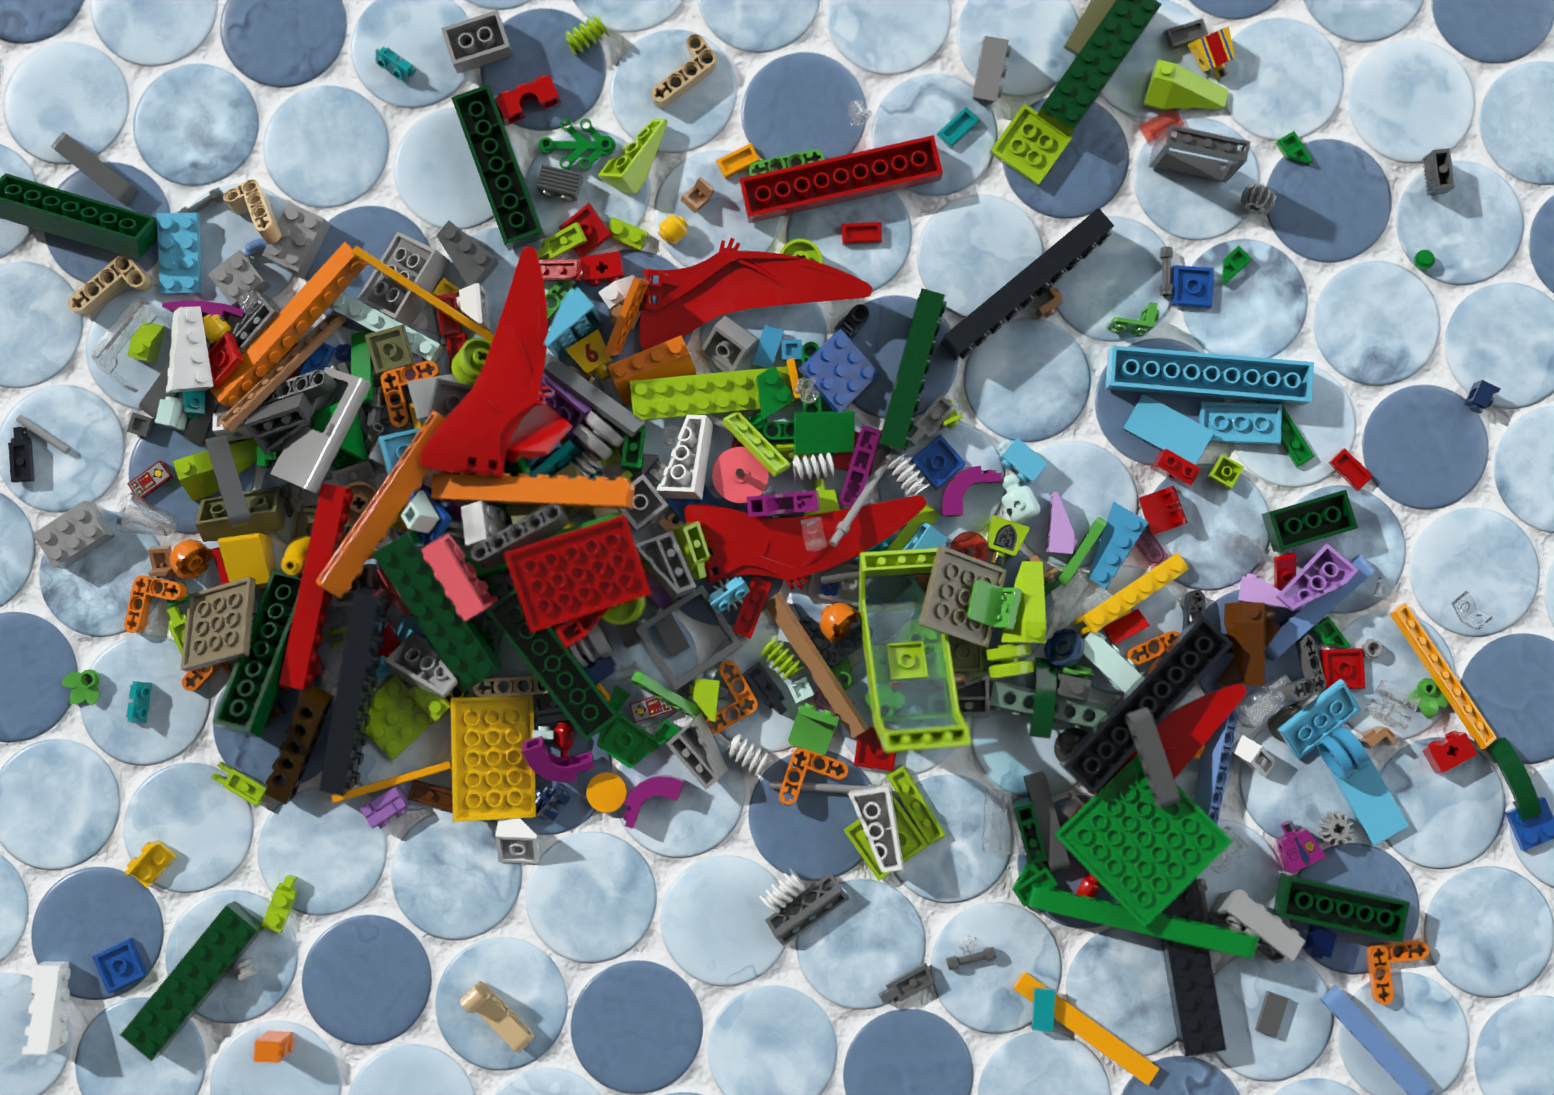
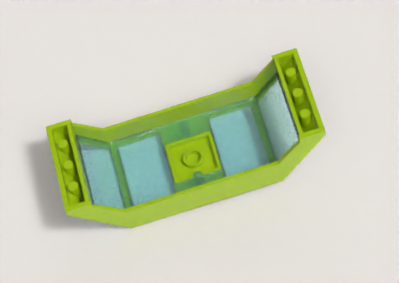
M937 548L860 553L859 616L874 727L886 753L966 747L971 745L968 725L965 724L959 712L948 635L918 625Z

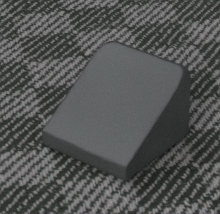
M643 455L642 474L645 476L648 474L649 469L660 458L659 455Z

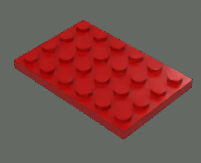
M625 514L504 553L531 632L651 594Z

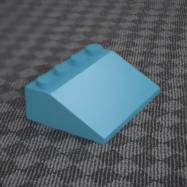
M579 288L570 290L564 296L565 299L559 307L544 342L558 360H561L568 354L567 348L585 338L603 324L595 306Z

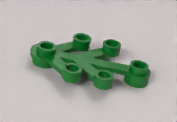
M568 118L561 120L560 126L564 132H568L576 141H553L550 137H543L539 141V148L546 155L552 154L555 149L575 150L568 157L560 159V167L564 170H570L572 164L587 150H595L588 158L583 157L579 161L580 168L583 171H588L597 159L602 155H611L616 148L614 139L610 136H601L592 126L589 119L581 120L580 127L583 132H588L595 141H587L573 127L571 120ZM564 123H570L568 128L563 127ZM589 123L590 126L588 128H584L583 124ZM544 142H550L548 147L543 146ZM607 142L609 143V146L607 148L602 147V144ZM568 161L569 165L564 167L562 166L563 162ZM587 161L589 162V165L587 167H583L582 163Z

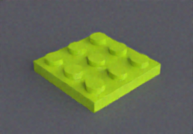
M1024 103L989 153L1038 186L1073 136L1068 137L1038 117V112Z
M396 676L392 677L374 695V703L369 709L371 720L365 731L392 761L435 722L408 693L410 690L408 685Z
M892 795L903 863H905L929 845ZM857 819L843 829L878 881L891 873H882L860 819Z

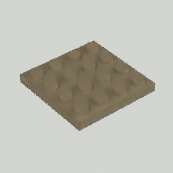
M938 546L918 625L982 648H988L993 627L970 620L967 617L974 582L976 580H983L1003 587L1007 570L945 546Z
M247 577L189 594L190 601H188L180 670L188 672L249 655L256 585L255 578Z

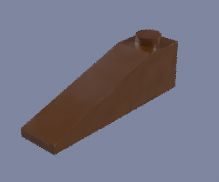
M1264 602L1225 603L1224 625L1228 638L1233 643L1231 647L1242 683L1249 686H1265L1267 604Z

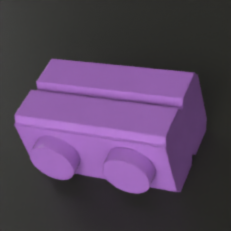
M395 785L362 806L360 810L372 829L377 826L381 829L391 823L389 819L396 815L399 818L407 813L406 808L411 803L401 787Z

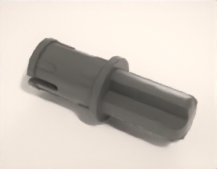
M373 387V402L368 404L367 426L369 427L375 422L380 423L381 410H384L382 406L384 392L383 388L380 387L378 389Z

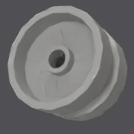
M590 410L584 417V420L592 429L589 431L582 424H578L572 432L582 440L581 443L594 454L597 453L606 461L613 453L604 443L608 441L614 447H619L624 439Z

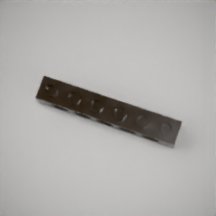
M313 685L300 693L298 697L300 703L291 715L293 721L285 731L286 739L278 749L280 755L272 765L273 773L265 783L267 786L266 795L284 804L289 803L296 796L333 702V695Z

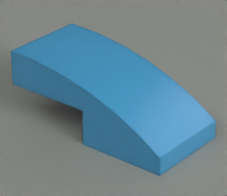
M765 324L753 364L764 368L773 367L784 330Z

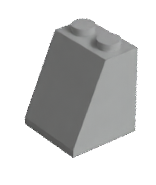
M453 374L407 382L417 419L422 424L428 418L436 378L458 382Z

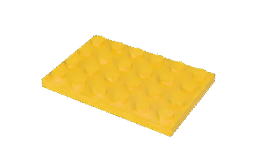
M533 695L450 698L453 822L536 817V803L534 802L536 800L535 772L526 762L522 752L523 741L533 738Z

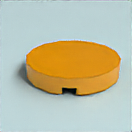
M603 772L590 780L587 785L586 795L588 802L594 809L599 812L609 813L616 811L623 805L627 796V788L619 775L612 772Z

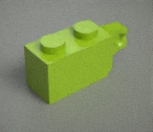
M699 521L684 523L669 529L670 532L673 531L693 580L706 577L704 565L705 561L709 560L710 554Z

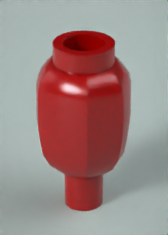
M567 720L558 721V726H556L554 731L555 745L560 750V757L563 758L569 757L568 750L574 742V727Z
M1091 874L1088 877H1084L1077 888L1076 894L1094 898L1100 889L1099 882Z

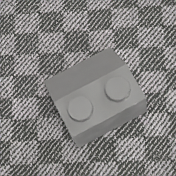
M725 315L714 325L699 354L723 372L736 371L751 351L757 339Z

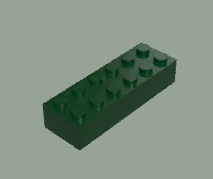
M1280 873L1273 913L1283 918L1402 943L1410 902L1396 897Z

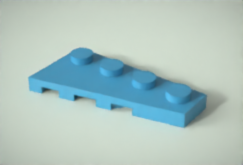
M1113 502L1088 576V581L1106 591L1149 522Z

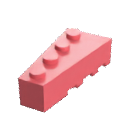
M449 534L421 549L425 561L431 565L436 579L442 583L447 597L453 601L458 615L464 621L499 601L496 595L492 597L489 594L487 583L485 581L481 582L476 577L477 570L474 566L464 561L465 554Z

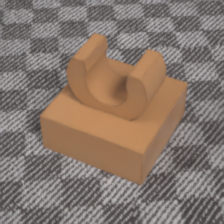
M672 513L669 515L668 521L663 517L658 524L666 532H670L669 529L679 526L683 522L679 521L678 524H673L672 519L676 515Z

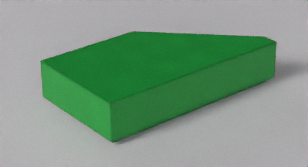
M1295 131L1276 142L1285 159L1307 165L1313 162Z
M1237 246L1223 259V285L1229 282L1252 261L1251 257L1240 246Z
M1326 616L1311 628L1323 645L1343 648L1351 647L1329 616Z

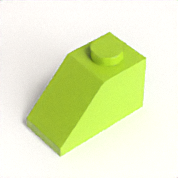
M144 322L132 336L127 356L137 361L156 365L166 327Z
M695 678V682L690 683L689 694H693L694 701L710 721L715 722L720 681Z

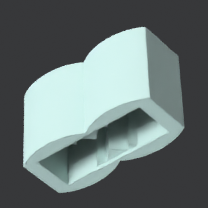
M167 396L165 400L160 399L155 423L167 428L185 431L188 414L184 413V402Z

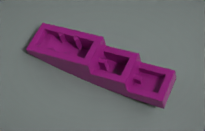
M175 301L162 304L163 308L171 312L176 311L179 307L200 306L202 319L209 314L211 316L218 314L226 322H228L230 315L243 319L246 314L242 308L208 301Z
M862 424L838 504L852 508L864 490L881 430Z

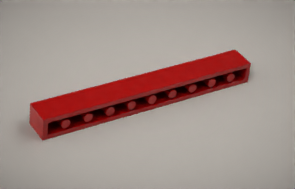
M326 483L321 485L279 685L305 690L314 683L315 674H313V671L319 661L318 648L323 642L322 629L328 619L326 610L332 600V594L320 587L316 580L345 539L343 530L349 520L348 507L353 501V493L350 488Z

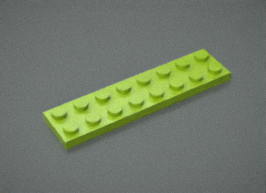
M775 367L791 392L788 367ZM769 368L630 381L633 415L643 421L686 417L687 415H710L760 410L756 377ZM793 402L785 407H792Z

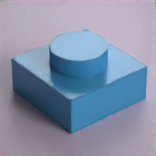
M782 340V361L792 358L795 361H802V340Z

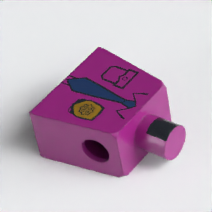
M1292 820L1280 824L1284 835L1276 838V843L1285 871L1293 873L1326 858L1324 852L1307 829L1302 827L1296 829Z

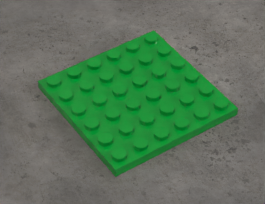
M1137 754L1068 820L1054 836L1142 928H1145L1233 841L1176 783L1180 802L1159 809L1153 799Z

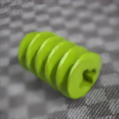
M596 15L593 16V22L589 19L586 20L587 27L582 23L579 24L580 31L576 27L572 28L573 35L569 31L566 32V42L575 57L577 56L576 49L584 52L583 45L589 49L590 41L596 45L597 37L603 41V33L609 36L603 22Z
M777 636L763 648L761 656L769 655L766 660L767 663L774 661L772 668L779 667L777 674L785 673L782 678L785 681L794 676L804 666L797 667L800 660L792 661L795 656L794 653L787 655L789 648L782 649L784 642L776 643L779 637Z

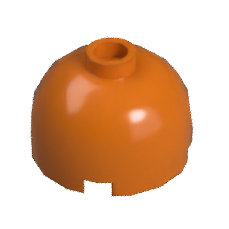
M192 539L178 543L171 551L169 557L172 570L183 580L187 577L195 579L202 575L209 568L207 564L209 560H213L211 550L201 541Z
M841 602L831 606L828 605L821 612L820 628L830 642L833 643V640L837 642L852 630L849 626L852 622L857 623L859 612L850 605Z

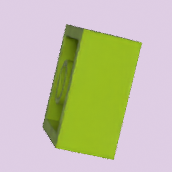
M1222 454L1216 460L1207 477L1229 490L1233 488L1244 466Z

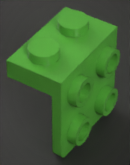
M1149 302L1141 310L1140 320L1114 317L1107 324V329L1116 334L1129 332L1132 336L1143 337L1154 327L1155 322L1158 321V303Z
M976 580L967 613L968 619L997 629H1014L1022 590L1018 588H1003L983 580Z
M805 703L804 706L800 705L788 742L791 745L825 755L839 718L835 717V712L826 709L824 712L817 711V706Z

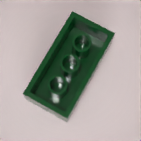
M1347 490L1261 514L1273 552L1358 529Z

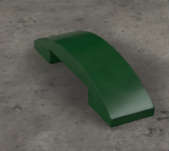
M1036 657L1034 665L1033 714L1030 720L1029 736L1050 739L1056 700V666L1052 665L1046 658Z
M1505 737L1493 741L1487 747L1493 763L1498 764L1515 799L1513 804L1521 821L1542 814L1533 783L1514 748Z

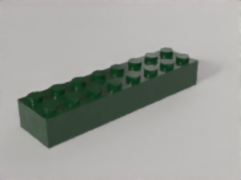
M1116 0L1046 99L1037 116L1070 137L1162 4L1157 0Z
M489 84L451 97L504 245L508 251L546 238Z
M7 173L0 178L1 219L136 259H140L158 239L157 219L155 217Z
M923 288L920 291L877 449L891 451L900 455L908 447L910 436H907V433L913 429L916 417L912 415L913 412L916 413L921 400L917 396L924 389L926 382L923 374H927L931 359H928V356L932 355L937 341L933 337H937L942 321L938 319L939 317L942 318L947 301H944L945 294Z
M410 530L374 552L373 556L449 671L457 680L463 692L497 673L503 665L472 617L464 621L458 615L453 601L447 597L445 588L436 579L434 570L423 557L421 549L425 545L414 530Z
M272 570L252 620L249 655L237 658L212 723L218 727L261 738L280 688L279 682L302 576L288 575L285 572Z
M516 588L486 610L586 742L619 717L568 649L564 648L551 627L535 632L530 631Z
M234 901L227 904L120 1036L150 1061L159 1057L232 969V965L236 964L265 927L261 926L262 923L237 902Z

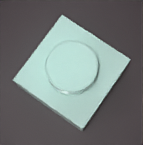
M806 676L788 684L795 703L814 695Z
M538 726V730L533 731V738L543 736L544 739H554L555 730H551V726Z

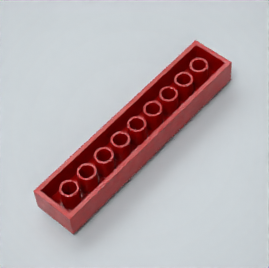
M932 135L740 178L739 182L748 223H753L940 181L943 171L935 138Z

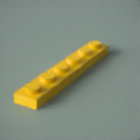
M1179 552L1175 553L1081 616V618L1093 634L1189 570V567Z

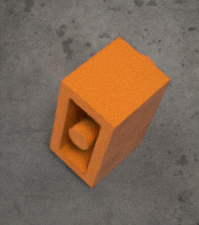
M268 1030L257 1038L254 1045L253 1062L279 1063L294 1049L295 1040L292 1039L293 1032Z

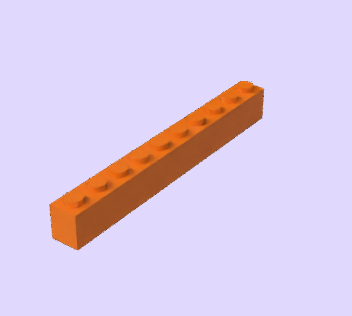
M344 242L242 353L244 362L221 388L213 385L209 389L219 403L231 409L283 358L368 264L351 254L354 248Z
M434 410L432 411L316 580L320 587L339 598L349 592L352 586L351 582L355 577L360 576L364 569V563L373 557L377 544L384 541L387 536L386 531L390 525L393 526L397 522L399 512L402 508L405 509L408 506L412 493L419 490L422 485L421 480L425 474L428 475L432 471L431 468L422 466L420 461L421 453L440 424L446 419Z
M441 471V474H433L431 498L438 501L475 503L482 500L495 504L542 506L556 504L566 507L633 509L635 485L629 482L628 478L617 477L616 481H611L607 477H596V480H589V477L576 476V479H569V476L565 475L549 478V475L538 474L537 478H532L528 474H518V477H511V474L504 473L503 478L499 479L492 475H488V477L472 475L473 473L471 472L453 475L454 472Z

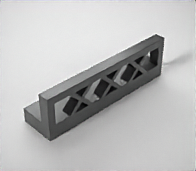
M830 872L794 898L792 902L787 903L785 908L782 907L780 909L781 912H775L765 921L775 938L784 946L848 900L849 897ZM832 881L835 887L829 891H823L824 886ZM810 895H817L813 903H807ZM801 906L799 913L790 915L792 908ZM778 918H784L783 924L775 928L773 922Z

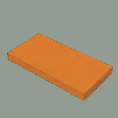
M633 278L604 354L609 356L621 354L649 281L643 278Z

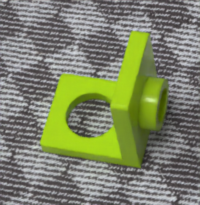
M954 410L942 423L941 428L948 427L951 429L959 425V421L963 418L962 413L957 414L956 410Z

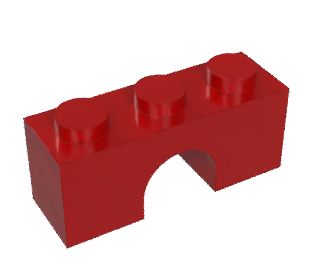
M550 75L539 76L531 83L520 84L516 89L503 91L499 96L495 97L507 125L525 118L522 108L524 103L530 99L540 102L543 110L561 103Z

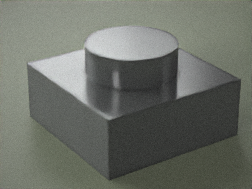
M132 413L127 432L149 438L155 419Z

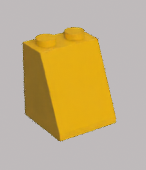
M254 533L218 539L229 582L252 577L256 579L255 586H258L259 589H265L272 570H276L272 536Z

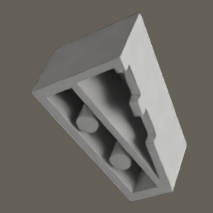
M702 712L666 743L706 790L728 770Z

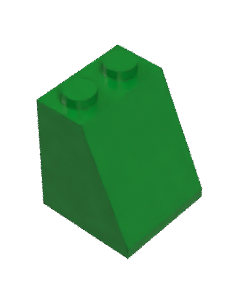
M339 402L314 412L312 430L320 433L325 431ZM358 412L330 465L336 469L367 460Z

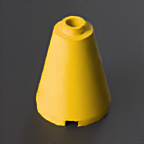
M311 536L296 537L288 544L281 561V568L286 574H303Z

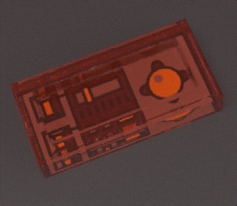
M1171 109L1140 124L1139 129L1147 144L1159 139L1169 125L1183 127L1184 124L1177 110Z

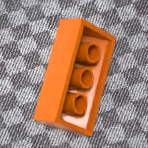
M682 335L608 365L624 406L632 403L630 381L698 375Z

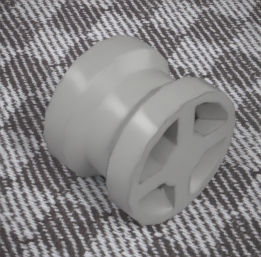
M657 460L654 468L649 469L648 473L661 483L667 466Z
M252 957L232 965L233 969L237 971L238 981L258 973L257 969L253 967Z

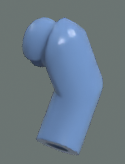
M261 238L250 241L245 245V253L253 257L257 254V250H265L267 243Z

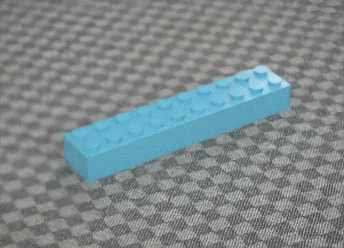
M1112 346L1108 350L1105 389L1304 406L1312 402L1314 362Z

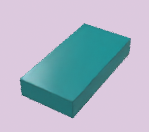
M965 107L937 133V136L951 149L980 120Z
M1034 987L1032 1030L1053 1032L1055 989Z

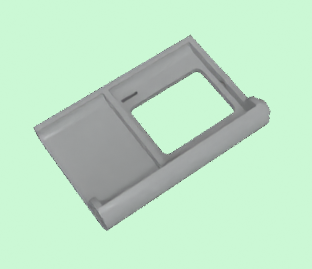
M332 365L329 368L324 367L323 371L335 378L337 384L340 380L347 382L348 386L325 431L320 433L312 430L314 412L325 408L333 393L309 401L314 408L309 423L292 436H289L270 473L285 482L293 483L313 493H317L372 384L360 377L341 372Z

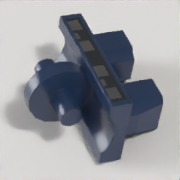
M557 782L552 789L546 786L543 791L538 788L535 790L538 797L534 802L539 805L536 808L537 817L540 819L545 817L548 820L554 821L559 812L553 805L559 802L565 806L569 802L571 797L561 783Z

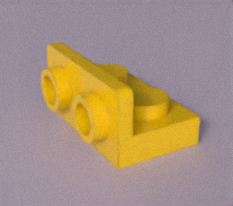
M160 840L152 843L148 842L141 849L142 854L128 863V869L124 873L127 876L133 875L146 888L150 887L177 857Z

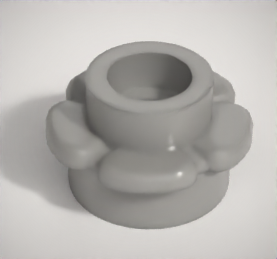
M1367 639L1361 647L1365 657L1370 659L1373 657L1377 658L1382 652L1380 642L1374 641V639Z

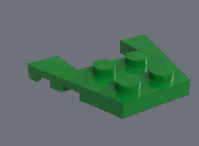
M616 684L609 704L619 717L601 730L596 746L630 769L681 729L665 719L654 736L620 713V710L631 694Z

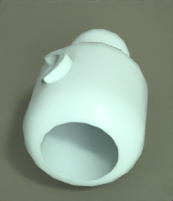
M1015 473L1002 478L1000 484L1007 491V494L1001 499L1005 507L1004 513L1009 515L1012 522L1018 524L1036 517L1040 513V506L1031 488L1028 486L1020 487L1019 478Z

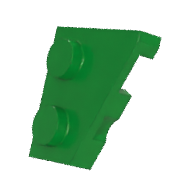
M774 366L756 377L762 421L795 401L794 396Z
M1026 862L1012 887L1013 892L1024 907L1029 904L1033 885L1049 888L1058 885L1043 862L1027 865Z

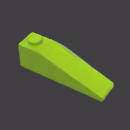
M1022 561L1014 583V588L1022 590L1014 629H1001V642L1046 643L1043 562Z

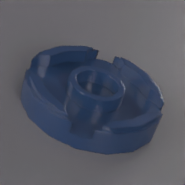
M1072 629L1058 630L1046 641L1044 648L1045 657L1052 665L1058 668L1070 667L1082 657L1085 648L1084 640Z

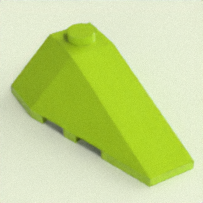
M1158 59L1151 72L1143 106L1161 111L1178 108L1181 110H1187L1188 108H1199L1200 110L1224 109L1229 90L1178 64Z
M652 119L636 135L637 140L629 145L626 144L622 148L624 152L618 158L613 156L598 174V177L622 193L636 194L640 191L642 184L647 179L668 121L666 119Z
M254 438L229 445L238 474L257 462V446L259 445ZM208 450L173 461L178 479L192 501L209 497L218 492L219 486Z

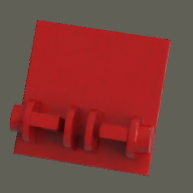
M1175 486L1138 498L1145 520L1149 522L1148 528L1151 536L1188 523Z

